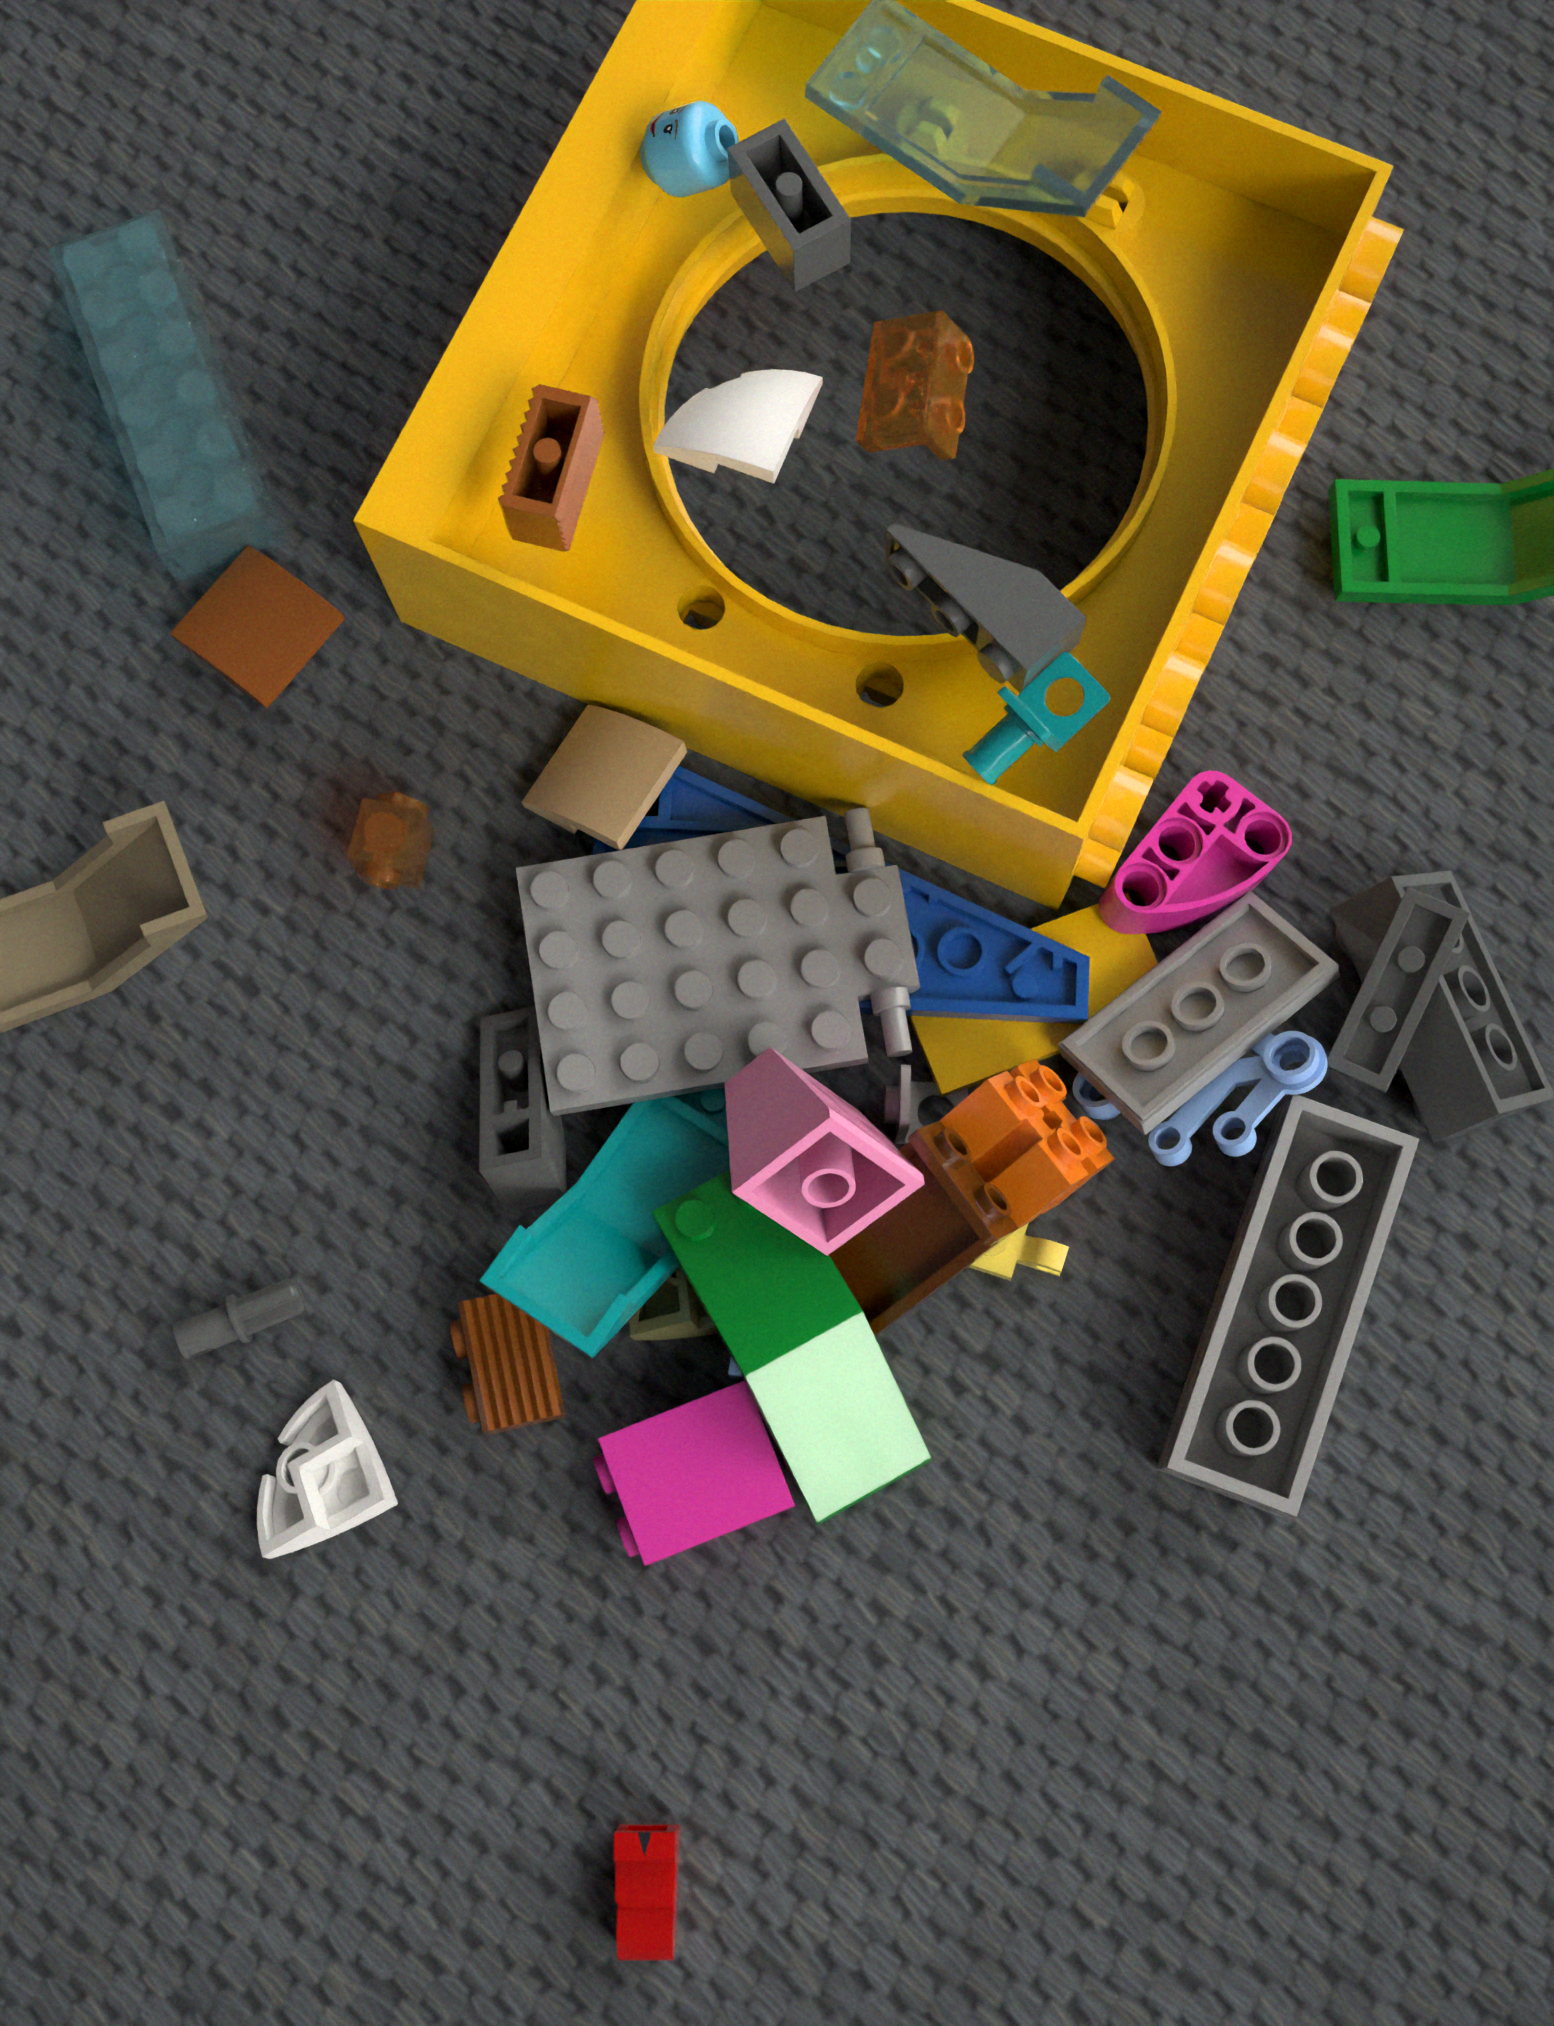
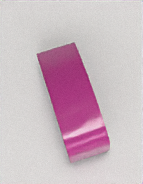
M1211 770L1197 774L1128 857L1103 891L1099 899V912L1102 920L1109 928L1118 933L1146 934L1185 928L1222 913L1249 890L1252 892L1286 855L1292 844V832L1288 823L1280 814L1230 776ZM1200 804L1207 807L1211 812L1203 810ZM1244 838L1258 842L1263 848L1265 855L1252 851L1247 846ZM1158 844L1174 848L1179 854L1181 861L1167 858L1161 852ZM1122 889H1133L1143 897L1146 906H1136L1130 903L1125 898Z

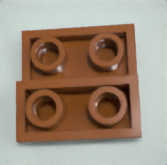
M247 545L169 634L181 647L216 669L232 686L265 708H268L346 618L338 609L290 572Z

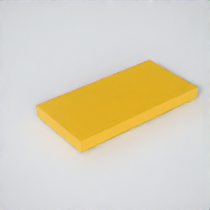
M1128 892L1124 893L1125 898L1132 903ZM1099 903L1031 928V930L1090 957L1088 1020L1158 964L1146 934H1122L1109 928L1102 920L1099 912ZM908 1016L941 1098L985 1082L987 1079L1005 1071L1011 1072L1015 1067L1032 1059L1041 1061L1059 1054L1058 1044L1082 1025Z

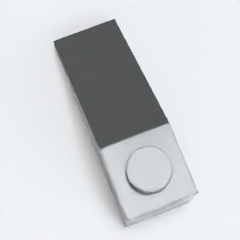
M535 1006L481 1018L479 1171L506 1213L556 1202L567 1192L566 1144L561 1115L553 1116L550 1112Z

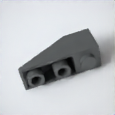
M893 523L886 529L885 565L891 576L908 591L916 588L932 604L930 607L931 612L939 625L954 637H958L961 634L978 651L977 658L983 669L998 683L1004 684L1008 681L1021 693L1061 653L1070 652L1080 643L1086 617L1040 571Z

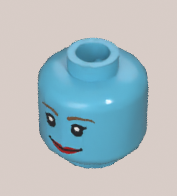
M695 101L656 114L646 127L645 136L641 144V162L649 179L664 192L675 197H687L715 189L728 182L730 177L727 148L739 143L738 135L733 124L726 119L725 115L716 106L705 101Z

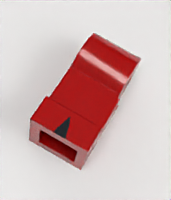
M620 1824L614 1832L615 1903H618L616 1946L619 1961L674 1960L680 1824Z

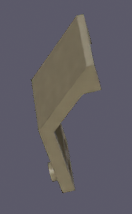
M165 801L103 822L107 836L54 880L0 899V1033L113 991L208 918Z

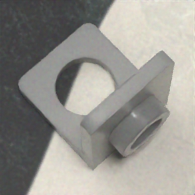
M911 1065L900 1066L896 1085H885L884 1123L895 1124L894 1144L908 1143V1136L917 1129L924 1127L918 1119L920 1103L927 1097L940 1096L935 1082L911 1081ZM968 1088L944 1096V1098L948 1099L955 1108L968 1096Z

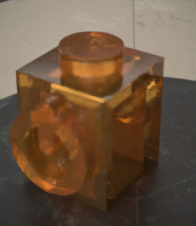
M399 792L379 793L376 800L362 799L347 858L364 882L389 890H396L399 885L420 889L435 835V830L427 818L429 807L426 804Z

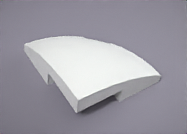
M758 370L742 373L739 378L724 382L712 389L705 388L690 398L672 415L660 431L653 445V450L655 453L711 473H715L718 464L774 484L793 438L799 439L823 384V377L793 370Z
M332 1380L307 1399L295 1412L278 1437L280 1443L289 1447L283 1451L278 1460L276 1477L266 1474L262 1476L257 1504V1531L262 1557L272 1559L311 1546L347 1531L398 1504L373 1440L342 1384L336 1380Z

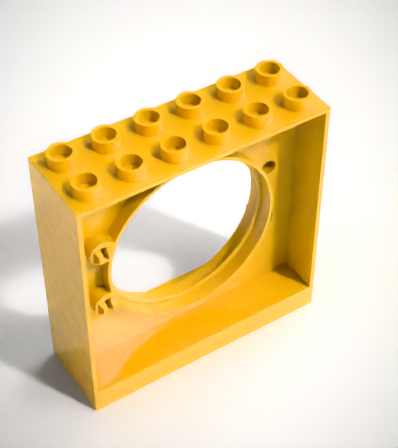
M636 0L353 521L401 622L589 705L613 710L645 722L683 740L686 748L845 817V812L849 810L867 808L870 813L872 830L1058 911L1074 875L1104 889L1106 888L1151 785L1176 735L1201 675L1207 667L1238 594L1272 524L1294 471L1313 434L1339 372L1363 324L1375 293L1404 231L1400 227L1373 217L1393 165L975 0ZM695 101L711 103L733 124L739 142L785 118L849 218L878 213L916 212L966 219L1005 231L1036 246L1061 262L1097 295L1123 329L1141 367L1147 397L1148 432L1141 476L1131 504L1114 535L1098 556L1072 582L1060 590L1086 617L1080 643L1069 653L1109 693L1110 701L1057 752L1053 751L1045 743L1041 747L1034 743L996 779L997 782L994 785L988 784L965 760L962 754L966 750L969 751L1007 714L1003 709L1007 703L997 692L1004 686L1016 696L1019 692L1008 681L1004 684L995 681L979 663L977 658L978 651L961 634L958 637H954L949 633L922 636L871 634L831 626L797 614L766 598L736 577L708 547L690 520L677 492L668 457L655 453L653 450V445L660 431L665 426V403L669 376L677 349L695 316L726 281L742 267L767 251V249L733 198L730 190V178L727 183L715 189L683 198L668 195L649 179L641 162L640 149L646 127L656 114ZM539 384L592 396L598 400L597 406L600 407L602 431L605 432L569 551L565 552L513 540L508 533L498 501V497L504 494L501 485L507 483L505 473L511 470L509 461L515 458L513 448L519 446L516 437L522 434L520 424L526 422L524 412L530 410L528 400L533 398L531 389ZM690 614L698 625L707 629L699 630L686 624ZM1058 679L1047 690L1045 697L1046 705L1050 712L1057 716H1070L1076 713L1083 705V688L1074 679ZM864 690L871 700L887 707H876L862 701L861 696Z

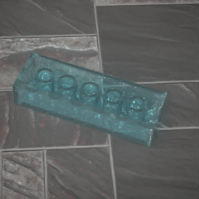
M160 209L49 248V255L156 551L176 582L180 583L231 564L247 545L259 552H263L289 542L179 247Z

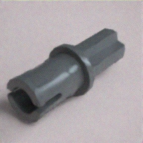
M285 1279L241 1298H237L235 1294L228 1295L225 1298L226 1304L184 1321L179 1320L173 1324V1333L181 1354L190 1362L200 1355L239 1339L244 1344L252 1342V1334L302 1314L305 1311V1299L297 1282L294 1279Z

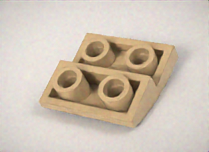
M588 704L523 799L522 804L525 808L573 834L579 829L618 851L623 850L686 755L685 743L683 740L645 722L613 710Z

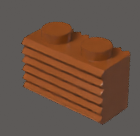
M539 384L531 389L533 398L528 400L530 410L524 412L526 422L520 424L522 434L516 437L519 446L513 448L515 458L509 461L511 470L505 473L507 483L501 485L504 494L498 497V501L508 533L513 540L565 552L570 549L605 432L602 431L603 425H601L600 407L597 406L598 400L592 396Z
M498 1294L459 1302L458 1307L461 1319L451 1321L450 1327L458 1359L467 1357L469 1359L473 1383L463 1385V1397L470 1423L481 1421L483 1433L495 1434L565 1418L566 1412L549 1329Z

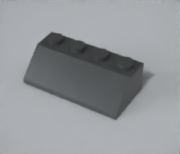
M1452 871L1391 876L1330 909L1337 926V941L1345 954L1351 957L1362 984L1408 887L1470 912ZM1471 913L1397 1068L1403 1073L1414 1098L1413 1110L1422 1127L1429 1132L1433 1143L1468 1133L1554 1099L1553 1090Z

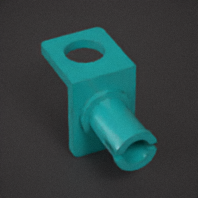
M1063 652L1017 696L1006 686L997 692L1007 703L1003 708L1007 714L969 751L966 750L962 756L988 784L994 785L997 782L996 779L1034 743L1039 747L1045 743L1053 751L1057 752L1109 703L1110 695L1071 653ZM1070 678L1079 682L1083 688V705L1076 713L1070 716H1057L1050 712L1046 705L1045 697L1047 690L1058 679Z

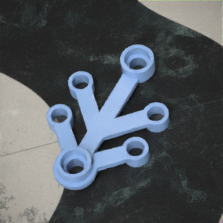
M1286 1031L1276 1036L1271 1033L1249 1050L1256 1055L1255 1057L1238 1059L1185 1102L1168 1121L1158 1124L1151 1130L1148 1144L1156 1160L1165 1166H1176L1186 1161L1192 1151V1143L1189 1138L1236 1087L1257 1084L1235 1111L1222 1114L1213 1125L1214 1138L1224 1154L1237 1157L1250 1152L1257 1140L1254 1128L1285 1094L1298 1095L1308 1092L1322 1081L1328 1066L1327 1057L1322 1045L1313 1037L1299 1031ZM1291 1063H1304L1301 1067L1295 1070L1285 1071L1287 1066ZM1080 1073L1077 1074L1073 1082V1094L1082 1111L1087 1116L1094 1119L1109 1120L1121 1113L1107 1099L1096 1101L1101 1093ZM1231 1129H1245L1239 1138L1234 1140L1225 1139V1135ZM1169 1138L1180 1139L1179 1143L1172 1149L1163 1150L1160 1148L1162 1143Z

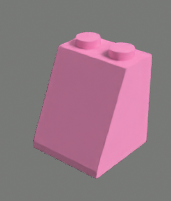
M769 1047L724 1083L732 1193L826 1256L925 1184L923 1174L859 1110L773 1048Z

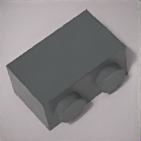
M785 118L727 148L731 194L794 292L850 263L851 219Z

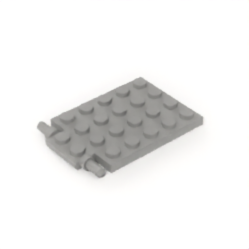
M856 808L844 814L851 850L845 856L848 873L836 875L826 816L516 868L549 1107L553 1116L724 1088V1083L769 1047L806 1073L868 1063V1054L858 1003L860 1001L871 1000L873 1014L881 1018L887 1056L900 1057L912 1053L906 1011L911 1009L909 993L916 992L920 988L899 867L898 865L885 866L883 850L875 846L869 809Z

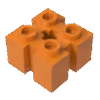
M1036 1059L1015 1067L1010 1073L1005 1071L987 1079L940 1120L945 1128L954 1130L966 1142L972 1155L970 1162L985 1183L989 1182L995 1185L1006 1197L1011 1207L1010 1217L1018 1228L1028 1224L1041 1213L1044 1214L1059 1205L1115 1159L1106 1148L1107 1139L1099 1126L1085 1116H1081L1078 1120L1075 1119L1063 1104V1101L1067 1099L1065 1097L1067 1091L1064 1083L1053 1070L1047 1066L1040 1065Z

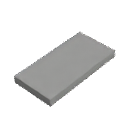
M1249 890L1061 1041L1058 1047L1061 1056L1143 1135H1146L1340 977L1339 966Z

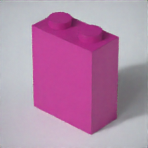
M745 1381L598 1438L603 1454L593 1457L596 1471L606 1494L618 1492L626 1516L616 1520L622 1542L630 1558L638 1554L641 1555L644 1566L651 1565L795 1507L759 1409Z

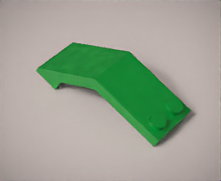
M1554 469L1501 484L1335 479L1328 489L1335 602L1517 605L1554 595Z
M730 1169L651 1211L661 1234L738 1367L784 1460L785 1469L817 1525L931 1461L928 1449L870 1325L829 1255L826 1256L732 1193Z

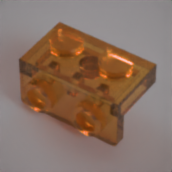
M943 310L874 322L855 439L868 453L926 445L940 460L955 459L959 434L962 433L965 426V409L963 404L967 377L974 366V351L970 339Z

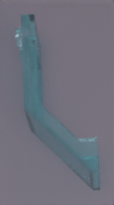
M872 0L806 82L805 98L959 204L1085 217L1159 120L1162 111L1109 75H1106L1100 83L1097 94L1025 90L894 0Z

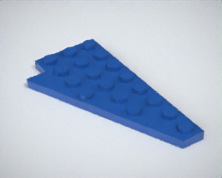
M678 765L660 792L658 816H644L623 850L797 820ZM829 836L836 875L848 873L845 856L851 852L850 845ZM594 838L593 855L618 851ZM885 862V866H892L891 864ZM899 868L920 988L914 993H909L911 1009L906 1011V1016L1082 1025L1088 1020L1090 957ZM871 1000L858 1002L860 1013L873 1014Z

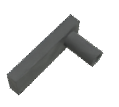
M1407 888L1327 1058V1068L1386 1094L1470 912L1413 888Z

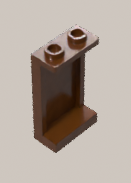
M941 1121L917 1129L908 1136L909 1142L899 1149L923 1174L925 1184L829 1254L861 1307L875 1337L1019 1229L1010 1217L1011 1207L1006 1197L995 1185L989 1182L985 1183L970 1162L972 1155L966 1142L957 1132L950 1128H945Z

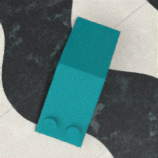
M725 1087L633 1103L577 1183L527 1229L521 1225L518 1226L480 1279V1282L593 1359L679 1266L656 1225L651 1211L730 1169Z

